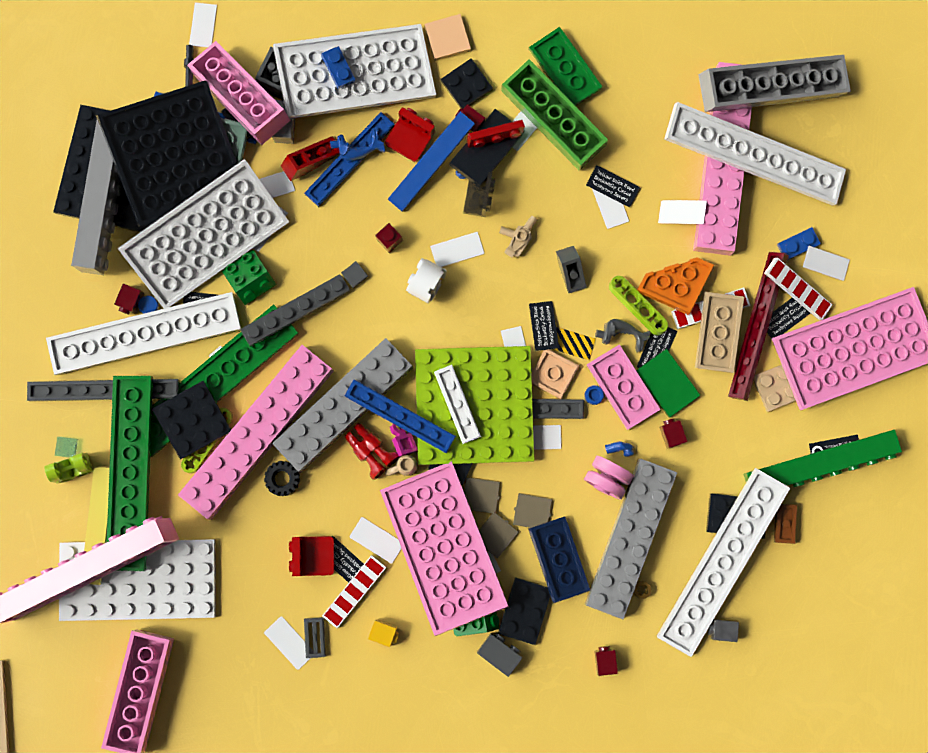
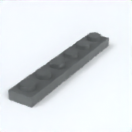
M339 274L243 327L240 331L249 346L252 347L350 292V289Z

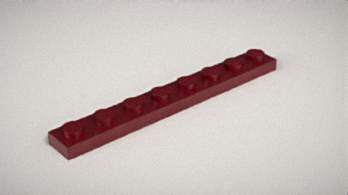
M768 253L728 397L732 399L748 401L780 288L764 273L774 258H779L786 264L789 255L785 253Z

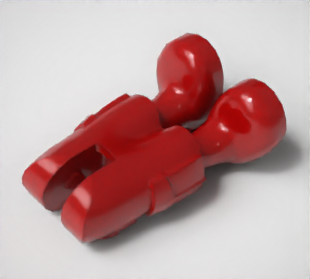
M358 423L354 428L359 436L363 437L361 442L350 431L344 436L361 462L367 461L370 467V478L376 480L386 469L373 457V452L380 457L386 467L392 466L400 457L396 452L385 451L381 447L383 442L375 434L370 433L363 425Z

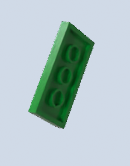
M560 27L529 47V51L551 82L575 106L602 89L603 86Z

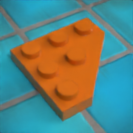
M696 257L689 259L688 262L677 263L664 267L663 270L646 273L637 291L644 296L690 315L714 265Z

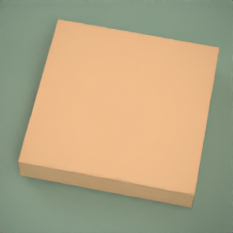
M461 14L425 24L435 61L471 51Z
M549 349L544 350L531 373L532 385L561 399L579 365Z

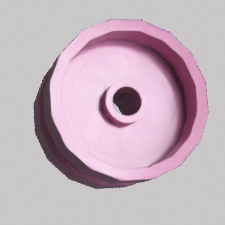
M596 456L592 466L601 474L595 471H588L584 481L594 486L598 491L621 500L626 491L617 482L629 485L634 475L603 457Z

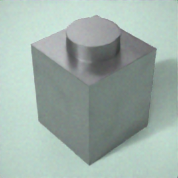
M713 619L708 628V635H711L712 640L737 642L739 622Z

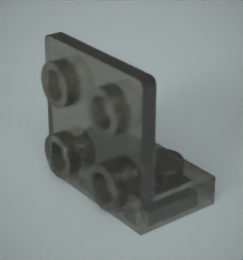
M492 172L488 173V178L480 187L469 180L463 214L486 217V212H490L492 197L489 195L494 193L496 179L492 178Z

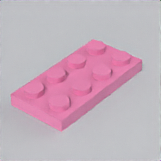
M620 344L587 364L588 369L627 430L660 410Z

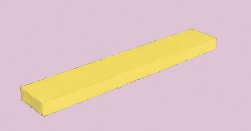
M94 466L84 547L86 552L91 551L92 546L103 542L105 544L107 539L109 468ZM102 578L90 584L101 585Z

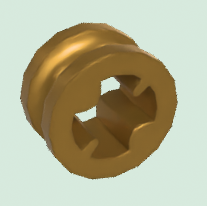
M638 581L633 593L636 597L645 599L651 594V586L647 582ZM643 584L646 585L647 593L639 595L637 587H642Z

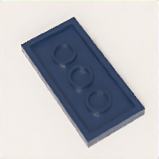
M564 516L529 528L528 530L553 603L590 591L566 517Z

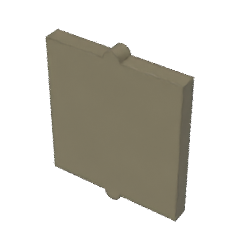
M466 477L464 493L472 511L496 513L497 500L500 498L498 496L500 482Z
M519 493L517 505L514 507L513 525L532 528L548 522V518L551 516L550 507L552 499Z
M495 512L479 529L486 550L496 558L502 554L518 534V531L508 524V520H503Z

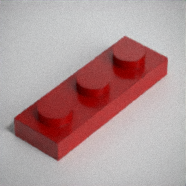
M523 119L468 133V147L479 148L489 142L498 143L505 138L510 137L513 139L519 137L525 127Z

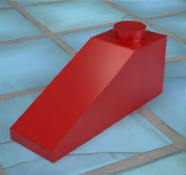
M328 137L288 154L281 167L289 180L292 181L304 176L339 155V148L331 149L330 141H335L334 137Z

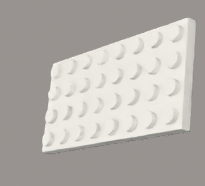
M421 24L273 44L286 114L289 119L436 97ZM339 46L355 78L354 83L337 89L321 57V53Z
M244 159L120 246L118 250L165 309L282 228L289 221Z
M215 539L177 540L147 555L146 571H114L102 577L101 585L88 584L59 598V621L215 618ZM85 542L59 543V563L67 559H75L76 554L84 551Z

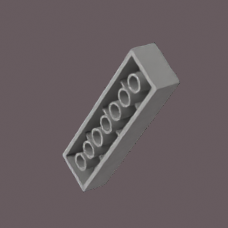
M844 55L709 68L698 74L705 112L837 98L851 92Z
M98 120L95 127L71 266L82 273L104 276V272L107 271L109 265L107 255L112 248L110 238L111 233L113 234L115 230L113 220L114 215L118 213V204L116 203L117 197L121 195L120 177Z
M385 338L272 444L298 472H303L368 411V409L345 397L353 380L384 396L413 369L412 365Z
M643 459L637 461L633 472L634 477L627 488L585 602L586 606L620 619H624L677 475L675 471Z

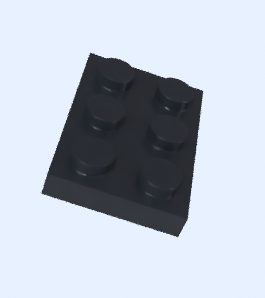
M710 493L706 532H718L738 498L737 496ZM766 531L764 532L761 539H765Z
M515 577L507 602L509 607L505 608L498 634L536 645L550 599L548 587Z

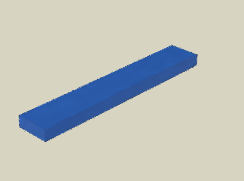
M460 111L390 195L388 200L403 212L474 127L475 123Z
M380 112L350 145L354 147H369L372 143L371 135L373 129L377 131L378 140L381 141L395 124ZM339 156L304 194L319 207L365 157L354 161H345Z
M356 380L352 381L345 394L346 398L447 453L456 437Z

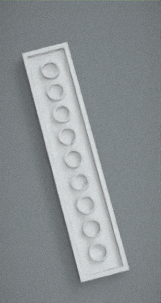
M677 102L674 104L664 138L666 141L832 206L837 204L846 169Z
M230 292L47 337L46 341L54 375H60L238 331L241 329L234 295Z
M757 468L753 470L661 627L657 638L692 657L790 490L788 486Z

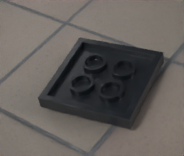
M204 381L152 408L180 459L231 431L229 424Z

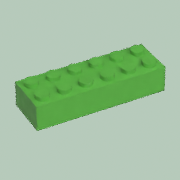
M530 59L502 84L501 91L578 170H581L607 145L608 139Z

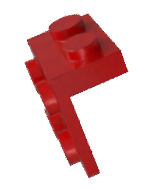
M402 107L398 113L399 119L385 140V145L407 159L417 162L434 135L435 126L430 119L426 117L422 119L417 116V112L413 109Z
M292 537V541H289V553H292V561H289V572H292V576H326L334 574L333 537Z

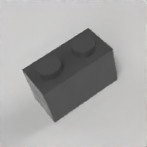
M490 633L477 650V654L509 677L522 659V656L519 655L521 651L513 645L507 646L504 643L505 639L498 633L495 635Z

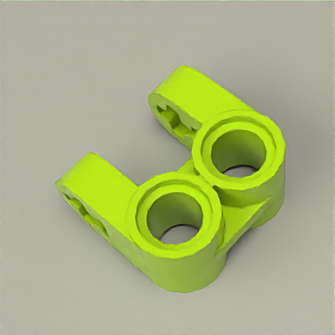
M83 452L69 459L54 462L44 467L48 480L56 484L93 472L88 453Z

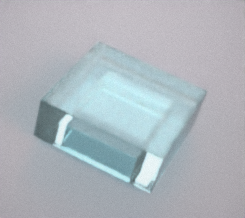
M57 437L54 456L70 458L76 455L78 439Z

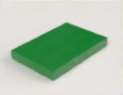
M667 349L636 370L668 418L700 396Z

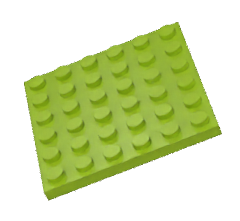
M530 346L415 349L417 415L456 436L447 453L417 437L418 465L449 464L451 461L452 464L534 462ZM450 365L453 366L481 436L464 444L461 441L434 373Z

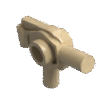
M534 216L528 219L524 227L518 226L515 231L501 226L499 233L512 238L510 245L504 252L511 258L519 257L532 239L530 230L537 221Z

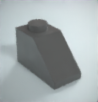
M571 246L556 251L559 268L568 294L586 288L581 260L575 247Z

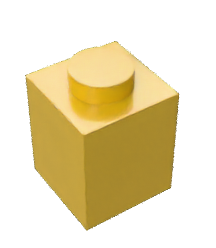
M374 620L368 640L390 647L392 643L396 644L399 633L396 632L397 627Z

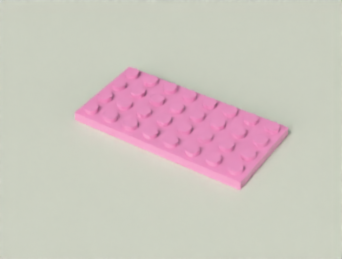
M914 287L772 338L800 410L928 364V321Z
M452 461L449 464H443L380 490L434 636L509 607Z

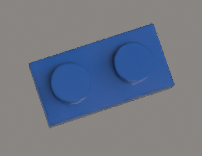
M339 46L321 53V57L337 89L355 82V78Z
M811 227L778 243L777 246L781 253L789 255V260L806 252L808 246L816 247L821 243Z

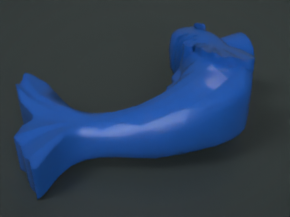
M373 129L371 135L372 143L369 147L351 146L345 141V137L342 134L337 136L336 141H330L331 149L339 148L340 158L345 161L361 159L374 150L385 153L384 143L378 140V133L375 129Z

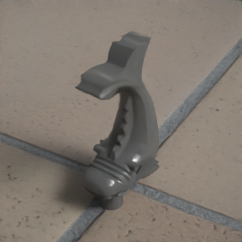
M611 319L604 324V331L596 330L595 337L602 338V343L605 345L609 344L611 338L616 334H632L636 338L635 349L637 353L643 349L644 341L649 339L650 331L639 332L631 324L620 319Z

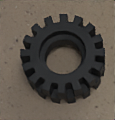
M278 461L272 463L267 468L268 470L264 474L265 486L274 495L288 496L298 488L300 474L291 463ZM280 471H285L289 475V482L285 486H279L275 482V476Z

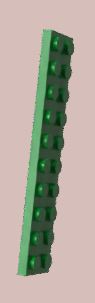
M273 304L269 309H267L254 321L260 319L261 317L269 314L270 312L278 308ZM289 325L250 347L240 332L179 383V393L204 381L217 403L299 333L292 325ZM169 399L158 400L154 405H152V408L160 405L161 403ZM153 410L150 457H153L170 443Z
M113 376L107 542H110L109 538L114 535L120 534L121 536L126 534V530L130 527L144 525L143 521L148 519L153 376ZM147 556L116 571H146Z

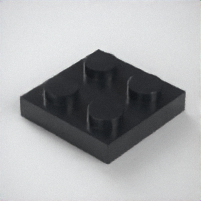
M472 58L441 78L444 87L457 105L463 109L467 104L469 106L493 90Z

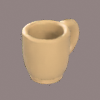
M403 455L398 459L396 466L386 470V475L391 476L399 472L404 476H411L417 470V461L411 455Z

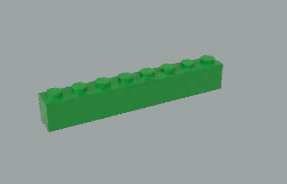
M894 429L758 470L786 486L793 484V487L804 485V480L811 479L814 482L823 479L822 475L828 473L830 477L841 474V470L848 468L849 471L859 469V464L866 463L867 466L879 463V458L885 457V460L896 458V453H900L902 450ZM753 471L743 474L746 482Z

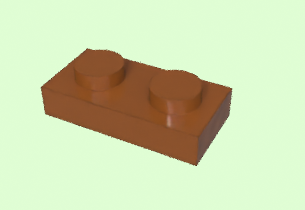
M780 505L775 517L774 543L795 544L797 505Z

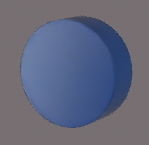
M144 296L138 303V308L143 314L157 311L159 307L157 300L152 296Z
M593 385L586 389L584 397L587 403L597 405L603 400L604 392L599 386Z

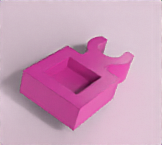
M395 424L390 426L391 433L396 436L392 441L399 457L418 451L411 433L406 434L404 429H397Z

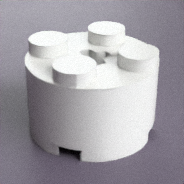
M421 258L417 265L418 270L416 274L412 273L407 282L409 285L406 291L429 304L441 286L440 278H445L447 270L427 259Z

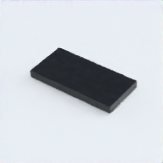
M494 109L477 131L511 123L512 121ZM525 130L517 138H505L498 143L489 142L479 148H469L466 143L449 165L480 187L523 136Z

